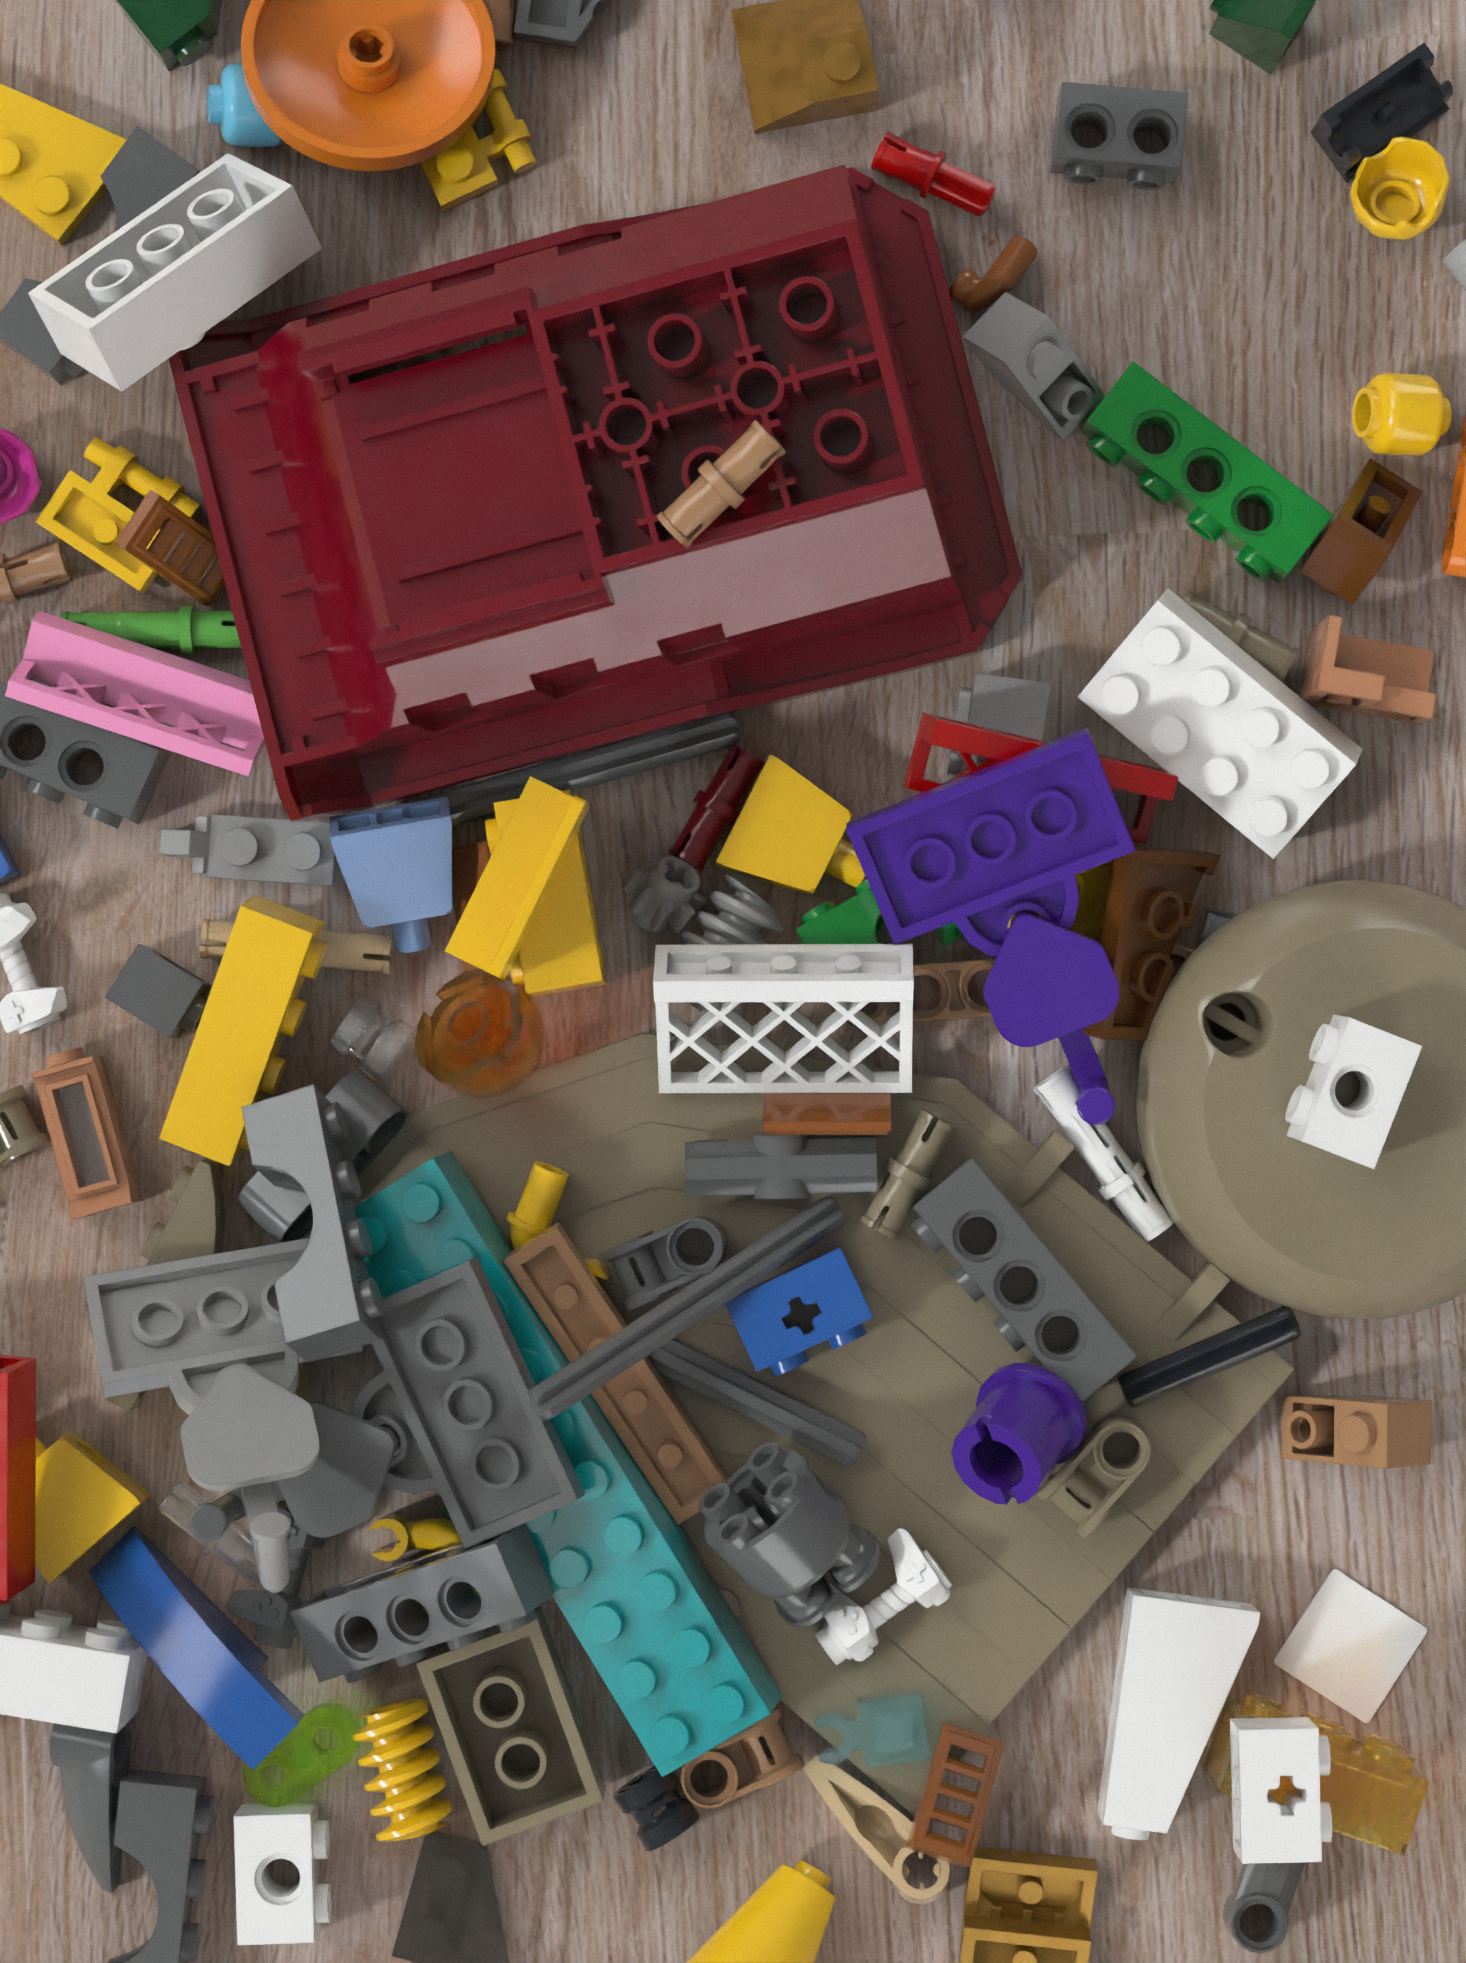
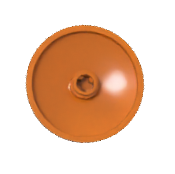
M251 0L242 25V69L249 96L257 112L270 129L289 146L316 161L330 166L357 171H386L415 165L428 160L453 145L470 129L482 112L491 91L495 69V36L492 22L483 0Z

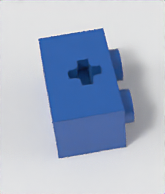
M841 1246L751 1287L725 1304L756 1371L759 1372L770 1366L774 1376L781 1375L809 1361L805 1350L827 1339L831 1348L836 1349L867 1334L862 1323L873 1318V1314ZM800 1297L805 1305L817 1302L820 1312H817L812 1317L814 1327L811 1330L803 1331L798 1323L787 1326L783 1317L791 1312L790 1300Z

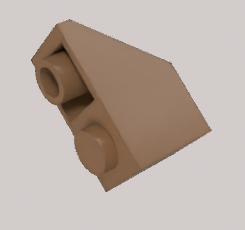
M1283 1395L1282 1458L1384 1469L1431 1464V1400L1383 1396Z

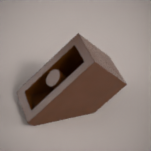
M1370 458L1318 537L1300 572L1313 579L1316 585L1323 591L1338 595L1353 605L1393 550L1423 491Z

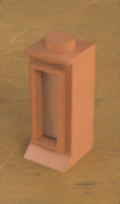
M82 1047L45 1057L48 1068L32 1072L31 1077L35 1081L67 1196L70 1220L95 1215V1213L143 1201L103 1056L85 1057Z

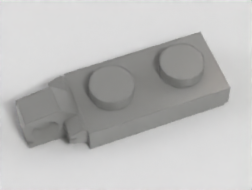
M211 814V817L196 816L195 831L161 829L159 854L169 857L193 858L192 873L207 874V877L214 879L334 887L336 856L331 846L330 825L328 822H293L286 819Z

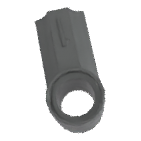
M1305 1862L1243 1864L1235 1890L1229 1895L1223 1908L1225 1927L1241 1947L1250 1952L1262 1954L1273 1951L1282 1944L1288 1930L1287 1915ZM1254 1904L1268 1906L1271 1915L1270 1922L1265 1930L1254 1935L1245 1934L1241 1931L1240 1917L1246 1908Z

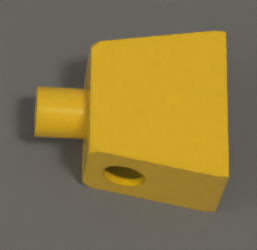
M770 754L716 860V866L813 896L824 873L855 888L865 877L853 845L842 839L846 831V823L851 821L853 813L779 758Z
M74 1432L62 1436L48 1449L36 1437L35 1564L49 1584L66 1572L151 1496L141 1485Z

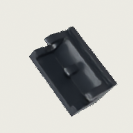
M1425 42L1321 114L1312 129V136L1346 183L1355 177V173L1365 157H1371L1380 153L1395 137H1413L1449 111L1450 108L1447 102L1453 95L1452 84L1449 80L1440 84L1432 74L1430 67L1434 65V55Z

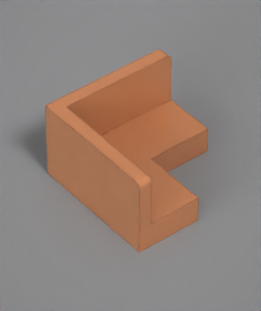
M1328 615L1310 630L1299 697L1310 706L1422 725L1433 719L1436 693L1428 692L1434 660V652L1431 649L1340 634L1342 617Z

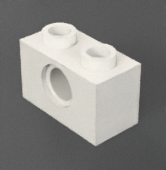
M1333 1014L1330 1025L1322 1024L1313 1039L1309 1059L1315 1063L1306 1086L1299 1085L1288 1103L1285 1120L1291 1123L1286 1136L1357 1164L1375 1169L1422 1046L1353 1018ZM1353 1071L1360 1081V1093L1353 1103L1341 1106L1335 1096L1336 1083L1343 1074Z
M318 1802L242 1804L233 1816L237 1945L314 1943L321 1930V1923H330L331 1886L330 1883L320 1884L319 1859L329 1858L330 1830L328 1820H318ZM275 1859L291 1861L299 1870L300 1882L293 1886L277 1884L269 1874V1863Z

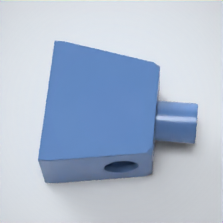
M448 796L329 817L331 846L364 927L373 928L391 924L395 947L399 952H417L430 947L433 944L428 918L452 912V822Z

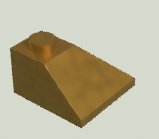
M779 0L731 9L754 134L876 111L879 87L868 31L858 0Z

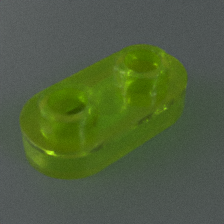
M323 1703L304 1713V1717L299 1724L254 1770L246 1763L244 1764L243 1782L248 1794L262 1805L278 1807L292 1802L348 1763L355 1754L360 1743L353 1741L352 1734L360 1730L357 1718L348 1708L336 1703ZM322 1728L331 1729L337 1735V1746L332 1749L320 1747L316 1742V1732ZM268 1765L280 1766L285 1773V1782L280 1785L269 1784L263 1775L264 1768Z

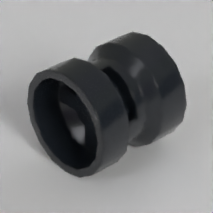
M655 1765L628 1781L613 1795L621 1811L632 1815L638 1824L637 1836L646 1851H652L667 1844L689 1829L700 1818L693 1803L689 1799L681 1798L675 1788L676 1776L673 1771L662 1777Z

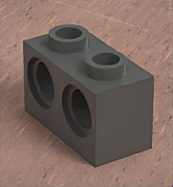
M1062 82L1056 103L1051 173L1065 174L1066 181L1083 185L1101 183L1102 177L1127 179L1129 187L1141 190H1158L1164 188L1165 183H1175L1182 168L1188 93ZM1079 125H1091L1101 133L1103 143L1095 148L1081 147L1073 140L1071 130ZM1142 130L1154 131L1162 137L1165 149L1156 154L1145 153L1137 147L1133 135Z

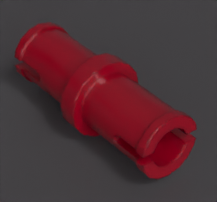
M735 744L730 745L728 754L706 791L698 790L692 800L697 806L675 843L668 850L669 854L686 861L700 872L704 870L705 863L729 824L734 826L740 815L737 809L765 765V762L745 749L741 751V748Z

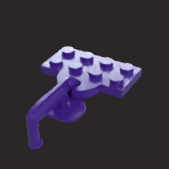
M1088 728L847 822L846 831L894 945L955 922L970 944L988 956L996 957L984 984V998L1002 1037L1020 1047H1033L1059 1038L1081 1092L1077 1101L1078 1114L1085 1122L1093 1125L1104 1124L1110 1120L1115 1111V1101L1110 1093L1107 1077L1089 1035L1084 1034L1085 1027L1106 1019L1114 1011L1119 1000V985L1104 947L1098 941L1069 929L1074 923L1079 903L1075 875L1136 850ZM1012 917L1011 926L1008 929V921Z

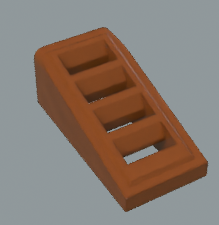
M150 490L123 529L116 544L177 589L205 606L213 604L225 586L213 534L166 499ZM167 518L166 522L160 529L159 533L157 534L149 548L146 549V547L148 546V544L150 543V541L152 540V538L154 537V535L156 534L164 520Z
M942 1723L905 1848L965 1868L972 1865L1004 1742ZM951 1745L986 1756L983 1767L980 1768L949 1758L948 1754ZM944 1770L977 1780L976 1791L972 1792L941 1782ZM937 1795L971 1805L968 1817L936 1807ZM930 1820L963 1829L961 1842L928 1831Z

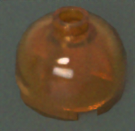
M480 968L465 971L444 984L435 994L442 1001L435 1008L432 1016L430 1017L423 1012L418 1022L415 1049L419 1064L446 1088L458 1094L474 1098L503 1095L520 1085L534 1070L543 1052L545 1030L537 1003L531 995L526 994V991L518 983L513 984L510 976H507L504 981Z

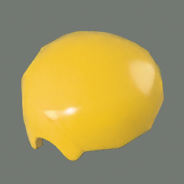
M1402 136L1393 138L1389 145L1380 153L1371 157H1365L1355 173V180L1352 182L1350 190V200L1356 220L1378 238L1403 240L1414 238L1425 232L1439 219L1448 196L1450 177L1444 156L1427 141Z

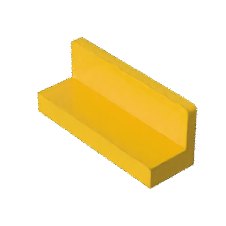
M531 776L529 777L445 952L505 981L590 807L586 800L576 795L572 797Z

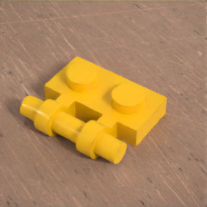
M494 69L491 91L484 106L494 132L478 140L471 126L457 142L428 160L420 162L443 212L499 186L490 162L506 155L516 174L525 172L537 164L528 144L532 136L523 119L517 120L504 94L508 86L499 69Z
M95 437L84 452V458L101 468L92 483L69 470L35 522L144 594L157 573L116 544L118 537L135 512L112 498L113 494L123 483L143 497L152 490L193 520L197 518L202 505L184 494L185 487L170 476L161 479L137 463L138 455L123 445L114 448L101 438ZM158 529V531L156 532V534L154 535V537L152 538V540L150 541V543L148 544V546L146 547V549L149 548V546L151 545V543L153 542V540L155 539V537H156L157 534L159 533L160 529Z

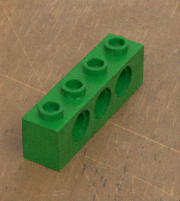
M1132 361L1090 415L1081 433L1089 438L1086 446L1096 457L1112 467H1116L1119 462L1139 476L1136 485L1148 497L1161 505H1166L1169 500L1189 515L1185 522L1195 533L1211 543H1216L1218 539H1221L1239 553L1235 558L1236 562L1250 575L1263 582L1268 577L1277 583L1283 580L1334 515L1134 361ZM1144 426L1158 427L1167 436L1168 450L1160 454H1151L1144 451L1138 444L1137 430ZM1193 464H1205L1212 468L1218 479L1217 489L1206 493L1195 490L1188 482L1187 468ZM1243 502L1259 504L1267 515L1266 528L1260 531H1252L1242 526L1237 517L1238 505Z

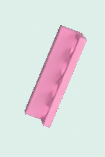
M39 610L31 621L23 659L10 677L5 693L6 697L248 777L265 745L249 680ZM33 679V680H36V681H39V682H42V683H45V684H48V685H51V686H54V687L45 686V685H42V684H39V683H36V682H33V681H30V680ZM100 702L105 703V704H108V705H111V706H114V707H109V706L100 704ZM160 722H163V723H166V724H169V725H172V726H175V727H169V726L160 724ZM219 742H223V743H226V744H229V745H232V746H235V747L244 749V751L239 750V749H236V748H233V747H230V746H227V745H224V744H221V743H219Z

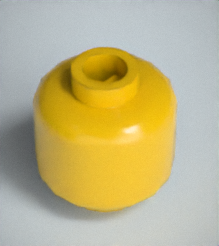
M1377 374L1368 382L1366 388H1361L1358 391L1352 408V423L1355 434L1362 438L1364 444L1376 454L1425 455L1436 446L1440 436L1448 431L1452 417L1450 402L1446 397H1443L1440 385L1431 376L1421 374Z

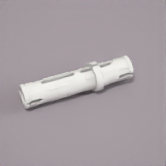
M1066 1066L1055 1071L1033 1088L1035 1094H1038L1045 1106H1047L1070 1142L1075 1146L1100 1182L1101 1186L1098 1188V1191L1104 1200L1112 1199L1134 1232L1148 1242L1174 1223L1142 1177L1146 1171L1140 1162L1136 1161L1133 1163L1105 1123L1099 1125L1088 1124L1080 1117L1077 1111V1101L1081 1092Z

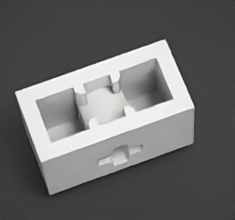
M1309 1717L1230 1719L1234 1852L1242 1864L1322 1862L1321 1842H1331L1332 1839L1329 1802H1320V1776H1329L1331 1767L1330 1746L1327 1735L1319 1736V1728ZM1280 1776H1286L1296 1787V1790L1285 1792L1284 1803H1278L1271 1793L1268 1792L1270 1789L1279 1788Z

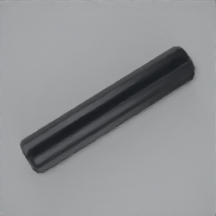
M1282 1306L1122 1374L1118 1378L1120 1389L1126 1402L1131 1407H1139L1297 1340L1301 1336L1299 1323L1293 1311L1289 1307Z

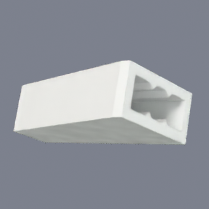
M1127 1587L1097 1813L1103 1825L1112 1826L1111 1834L1132 1840H1148L1150 1831L1167 1834L1259 1626L1260 1612L1252 1604Z

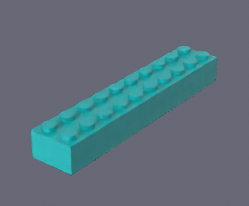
M452 1151L432 1158L355 1206L357 1219L361 1218L365 1223L372 1244V1255L365 1257L368 1277H372L376 1281L382 1299L477 1256L535 1385H538L570 1364L504 1264L505 1256L512 1252V1249ZM589 1394L556 1417L551 1418L585 1495L578 1501L526 1522V1525L554 1589L553 1598L660 1775L664 1777L770 1715L783 1695L681 1527L676 1524L592 1395Z

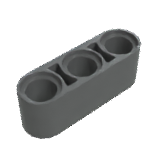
M363 1070L349 1073L325 1096L331 1103L338 1102L345 1114L349 1138L342 1140L345 1160L351 1161L358 1177L396 1136L407 1118L406 1110ZM259 1171L242 1189L238 1197V1205L277 1243L302 1239L312 1229L313 1214L307 1193L294 1188L276 1187Z

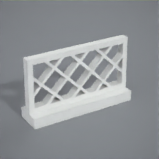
M913 944L656 945L653 991L656 1005L659 1093H912ZM669 1002H699L709 1011L689 1027L670 1012ZM741 1002H763L772 1011L756 1025L751 1026L732 1009ZM805 1002H828L836 1011L818 1026H815L796 1009ZM869 1002H900V1011L881 1026L860 1009ZM848 1019L868 1035L867 1038L849 1052L829 1037L832 1032ZM719 1020L741 1036L723 1052H720L701 1036ZM783 1020L787 1021L804 1035L800 1041L786 1052L765 1037L767 1033ZM670 1031L677 1036L672 1042ZM898 1031L899 1041L893 1037V1035ZM881 1045L899 1060V1071H871L861 1061ZM688 1046L710 1062L699 1072H672L671 1060ZM754 1046L773 1063L762 1072H746L734 1061L750 1047ZM815 1046H818L833 1058L836 1063L825 1072H809L797 1061Z

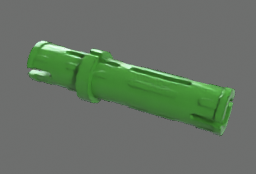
M181 605L179 611L88 613L63 611L61 615L63 619L154 649H180L183 655H196L200 648H241L232 610L197 611L195 605Z

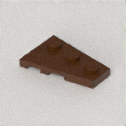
M1135 847V852L1112 860L1099 943L1104 947L1117 978L1119 1000L1114 1011L1106 1019L1085 1027L1084 1034L1099 1039L1147 1040L1153 1018L1175 971L1173 962L1170 959L1171 953L1181 928L1191 930L1200 909L1192 904L1203 874L1213 876L1221 855L1199 850Z

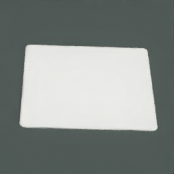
M1333 1569L1275 1657L1274 1663L1362 1722L1369 1723L1423 1640L1427 1629L1339 1570Z

